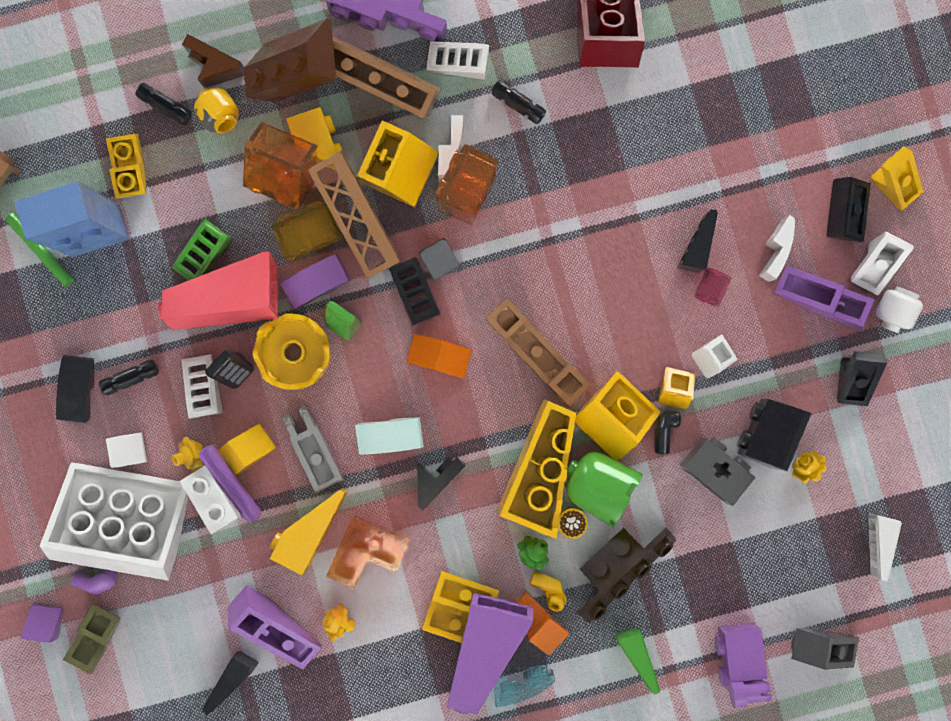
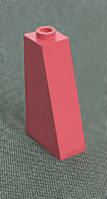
M269 251L262 252L162 290V302L158 304L159 317L172 330L278 319V264Z

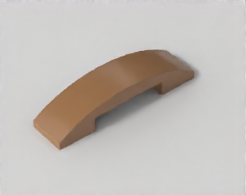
M508 298L501 302L485 318L517 355L568 406L591 386L530 324L528 319Z

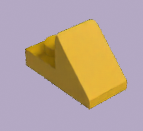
M904 146L888 158L881 168L871 176L876 186L901 211L924 192L913 151Z

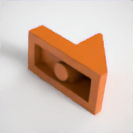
M527 591L515 601V603L534 607L532 625L526 635L532 644L550 655L570 632Z

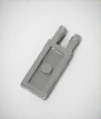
M304 405L299 407L308 430L299 434L296 423L289 413L283 415L282 419L291 436L289 440L315 493H318L344 480V477L319 426L315 424L308 407Z

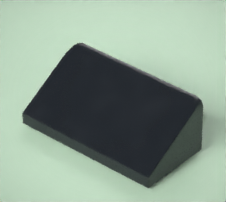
M853 177L834 179L827 237L864 242L871 183Z

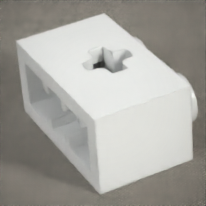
M206 466L179 481L210 534L223 529L242 517V514Z

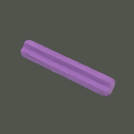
M213 445L203 448L199 452V458L244 519L249 523L258 519L261 516L260 508Z

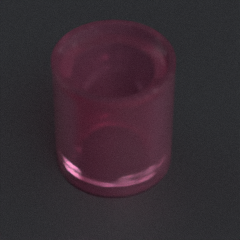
M706 268L694 297L704 303L719 307L731 277L721 271Z

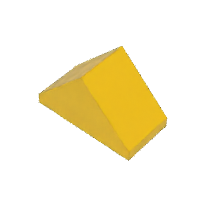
M259 423L228 441L218 452L233 473L238 476L277 447Z

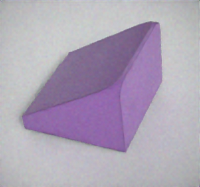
M32 604L22 630L21 639L52 642L58 639L63 608Z

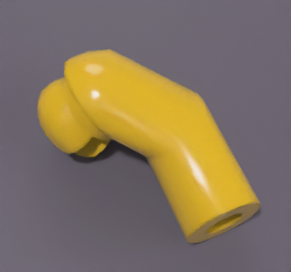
M534 571L529 585L544 590L550 610L554 612L561 611L566 604L567 596L560 580Z

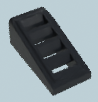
M711 209L703 216L679 262L678 269L701 273L707 268L718 215L717 210Z
M417 257L389 268L413 326L440 315ZM412 269L416 270V274L402 280L398 276ZM420 280V286L405 292L404 286ZM425 292L426 297L412 303L409 302L408 298ZM430 303L431 308L414 314L413 309Z
M224 350L205 370V374L230 388L237 389L254 371V366L240 353Z
M241 651L236 652L204 705L203 713L208 715L210 712H213L255 670L259 662Z

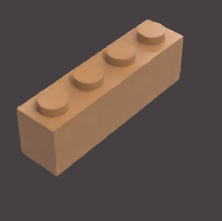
M333 36L336 77L423 119L430 116L442 88Z

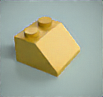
M616 371L578 412L575 423L606 453L619 461L639 444L661 411L624 376Z

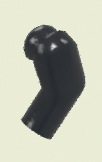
M666 410L661 414L655 430V453H670L671 427L678 428L681 425V415L678 411L670 412V410Z

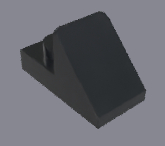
M854 351L852 358L843 357L840 361L837 402L868 406L887 365L885 355Z
M448 457L436 469L440 474L436 478L426 467L418 462V507L424 510L458 475L466 464L458 457L453 461Z

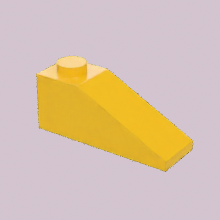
M340 489L284 530L282 534L278 532L269 549L273 550L269 559L300 575H304L348 490Z

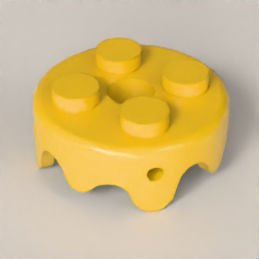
M283 314L278 319L266 322L259 328L253 349V358L262 378L266 382L282 389L299 390L315 384L323 377L330 364L331 345L325 330L317 322L299 314ZM291 344H298L302 350L301 357L296 361H290L286 357V349Z

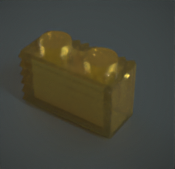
M321 201L310 203L304 207L305 212L296 215L293 212L283 214L276 219L277 223L271 225L285 260L288 262L344 240L339 226L326 203L322 204Z

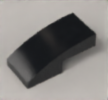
M62 356L57 385L56 420L86 423L90 419V390L94 387V358Z

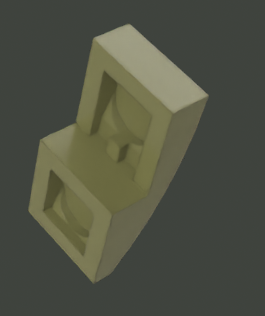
M93 604L77 630L78 635L63 660L92 674L121 618Z

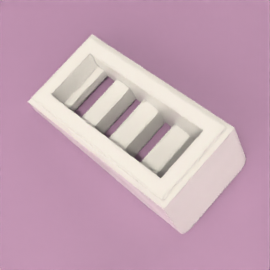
M430 41L426 72L485 80L489 45ZM438 51H443L442 65H436ZM449 52L455 53L453 65H448ZM461 54H467L465 66H459ZM473 55L478 56L477 66H471Z
M212 354L182 359L189 419L223 413L218 382L205 374V370L191 371L192 366L206 364L207 369L214 362ZM207 376L208 382L194 384L193 378ZM209 388L208 394L196 396L195 390ZM210 399L209 406L198 407L197 402Z
M869 513L871 576L887 581L889 580L902 523L899 520Z

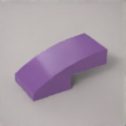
M334 254L298 272L280 284L293 310H296L322 295L331 293L351 281L339 255Z

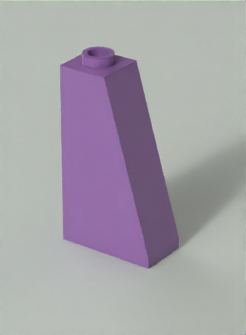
M473 593L447 707L463 714H478L530 629L533 621L534 607Z

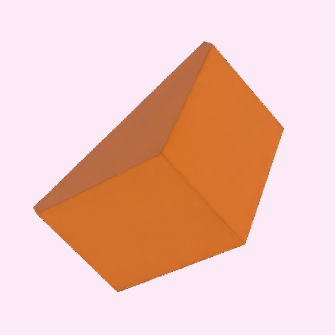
M414 334L406 363L464 379L472 350L444 340Z

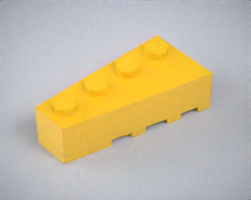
M547 400L542 401L496 510L499 516L556 540L576 412Z

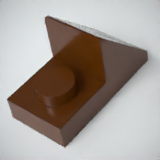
M187 34L182 45L189 53V59L204 66L198 76V81L204 88L245 75L244 66L241 61Z

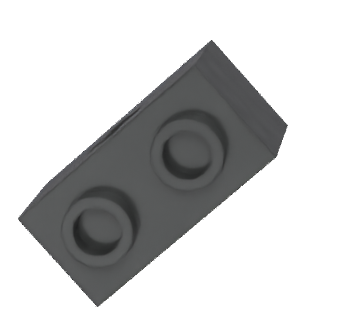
M713 437L711 440L701 438L679 466L723 502L734 506L756 478L749 472L751 466L739 457L732 459L725 453L728 448ZM716 463L722 465L721 469L724 471L722 475L715 474L717 470L713 466Z

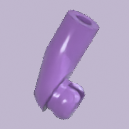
M102 569L101 574L91 577L77 571L72 578L71 586L91 594H100L115 585L114 580L117 578L118 573L117 571Z

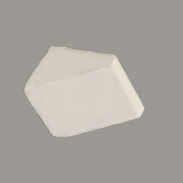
M722 334L691 354L706 378L720 373L738 360Z
M142 432L106 438L111 468L147 462Z

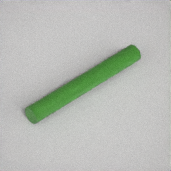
M15 213L7 216L5 221L64 287L71 285L74 279L47 248L25 239L19 217Z

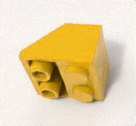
M382 120L357 177L361 184L415 207L439 152L410 132Z

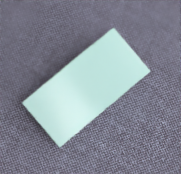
M420 417L396 418L389 421L364 422L355 425L359 455L389 453L424 447Z

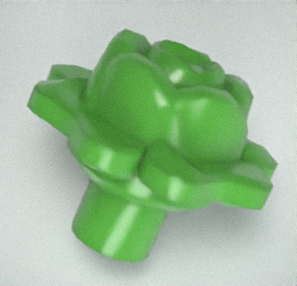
M527 535L523 541L517 544L520 550L518 556L521 558V562L528 568L532 569L535 567L536 570L540 571L544 565L549 563V558L546 556L548 554V544L546 541L539 540L538 538L532 539Z

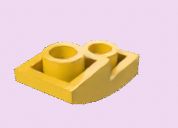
M130 134L106 138L112 165L109 172L115 198L147 194L139 135Z

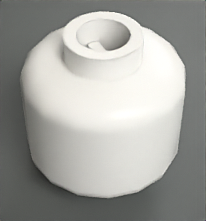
M896 286L895 290H886L876 309V316L883 320L881 326L896 333H899L900 328L912 329L923 308L922 302L918 300L920 295Z

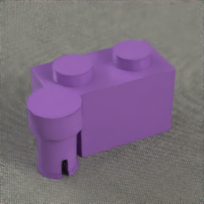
M755 623L718 627L719 636H715V647L717 654L722 657L723 667L718 668L721 686H725L729 691L733 708L747 707L748 703L771 702L772 695L768 694V692H771L770 684L768 681L763 680L768 678L762 629Z

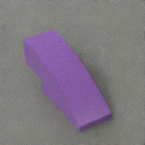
M787 265L775 290V295L861 332L865 327L875 301L873 298L845 289L844 285Z

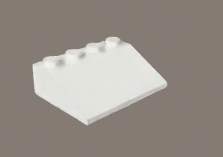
M71 462L42 538L40 548L49 560L169 581L178 552L188 495L179 481Z

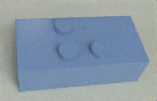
M78 181L14 201L25 239L48 247L53 251L61 252L64 255L75 257L130 239L120 205Z

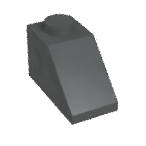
M796 628V633L791 641V648L793 650L791 659L824 670L854 668L859 637L813 628Z

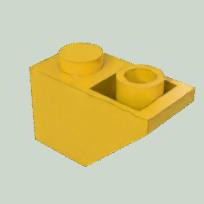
M321 107L286 118L294 144L300 154L320 163L342 150L340 142L334 144L331 133L336 132L331 115L325 116ZM333 163L330 164V165H328V166H326V167H328V168H330V169L336 171V169H335Z

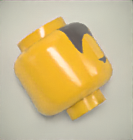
M222 88L204 89L199 93L194 104L196 115L204 128L209 132L227 133L237 124L239 117L238 107L230 94Z

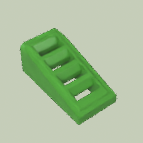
M205 218L171 268L188 281L202 276L210 270L233 239ZM209 233L218 239L215 245L205 238ZM201 242L211 249L209 254L198 247ZM194 252L204 259L202 265L191 257ZM186 261L198 269L195 274L183 266Z
M329 301L326 305V326L345 340H350L362 324L361 321L334 301Z
M635 627L615 634L618 644L648 689L654 695L660 693V687L640 630Z

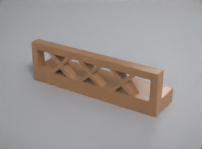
M341 150L324 161L308 168L307 170L367 279L400 262V257L343 151ZM333 163L339 175L336 187L324 184L317 171ZM341 180L347 190L339 188ZM327 189L334 191L332 199ZM338 192L350 196L354 204L351 214L337 210L334 203ZM356 208L362 218L354 216ZM342 217L349 218L347 226ZM352 220L366 224L369 230L366 241L352 237L349 231ZM371 235H372V237H373V239H374L376 245H375V244H372V243H369V240H370V236H371ZM357 244L364 246L362 253L360 252ZM367 247L379 250L385 262L370 269L364 259Z

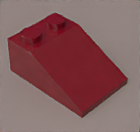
M577 0L579 67L639 68L645 44L640 0Z

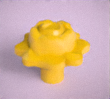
M183 437L182 442L178 443L179 453L172 455V461L175 466L184 464L187 469L195 472L198 468L202 467V460L199 458L202 445L199 442L190 440L188 437Z
M815 450L810 453H802L792 464L794 469L792 476L800 479L802 483H807L809 480H820L822 473L827 470L825 465L827 462L826 457L819 455Z
M339 603L336 608L328 610L322 622L324 630L327 631L326 635L330 637L331 641H336L338 637H342L344 631L352 632L355 627V621L348 619V608H344L342 603Z

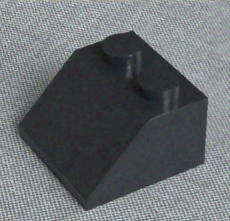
M760 399V402H756L750 411L749 419H752L748 430H744L739 437L737 446L740 449L738 454L769 468L788 471L812 413L771 399Z

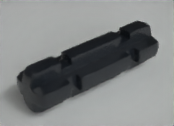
M497 81L492 89L494 97L500 101L504 99L506 105L523 116L528 115V119L533 123L539 124L546 114V110L538 104L533 105L531 99L514 88L511 90L509 88L510 85L504 81Z
M141 83L138 86L135 95L140 100L150 104V106L168 117H172L181 125H186L191 119L192 113L189 109L177 104V102L161 92L155 91L153 87L146 83Z
M147 360L140 363V367L133 366L114 374L113 378L107 377L100 380L99 387L103 395H111L118 392V389L123 390L144 381V378L149 379L158 375L159 370L154 360Z

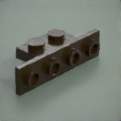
M623 527L580 568L582 573L599 592L577 613L588 623L601 618L607 611V606L614 599L623 597L629 590V585L636 578L645 576L651 569V564L659 556L664 557L671 551L673 543L676 541L673 534L665 528L643 548Z

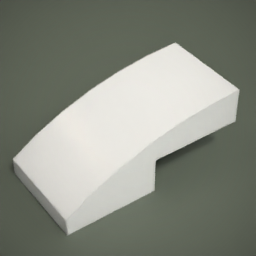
M451 115V145H439V182L447 180L457 161L463 138L464 115Z
M791 215L780 221L765 244L775 251L759 274L767 282L777 279L791 250L795 230V218Z

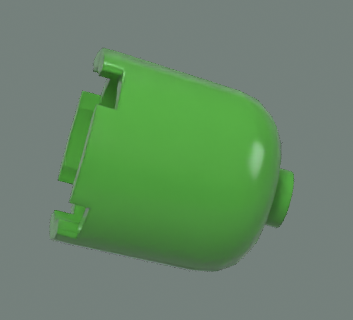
M598 451L589 452L579 462L574 459L567 469L569 480L566 491L570 501L614 528L628 505L632 492L639 485L643 474Z

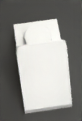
M884 232L868 244V254L851 276V282L879 295L914 249V246L888 232Z

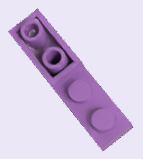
M325 0L333 16L341 20L350 18L358 21V24L367 30L374 31L376 28L384 31L387 22L391 21L390 23L394 27L401 30H407V28L415 30L421 37L430 41H434L435 38L443 41L447 32V22L445 19L423 11V0Z

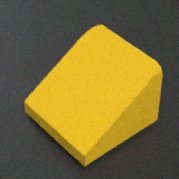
M666 367L658 402L668 406L687 409L693 399L696 374Z

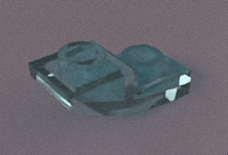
M545 665L529 667V671L523 672L524 684L518 685L517 681L500 683V687H494L496 707L519 703L546 690L555 683L553 669H547Z

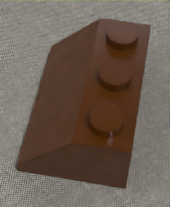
M326 18L265 43L244 67L246 97L275 103L336 81L331 19Z

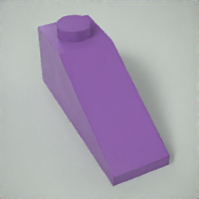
M247 585L227 607L228 628L302 670L322 649L321 644L277 604Z

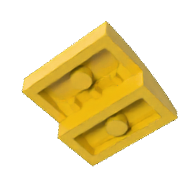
M441 571L422 630L462 643L473 593L497 598L499 590Z

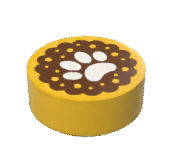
M577 508L564 509L559 515L558 529L560 533L569 539H576L584 535L588 527L586 515Z

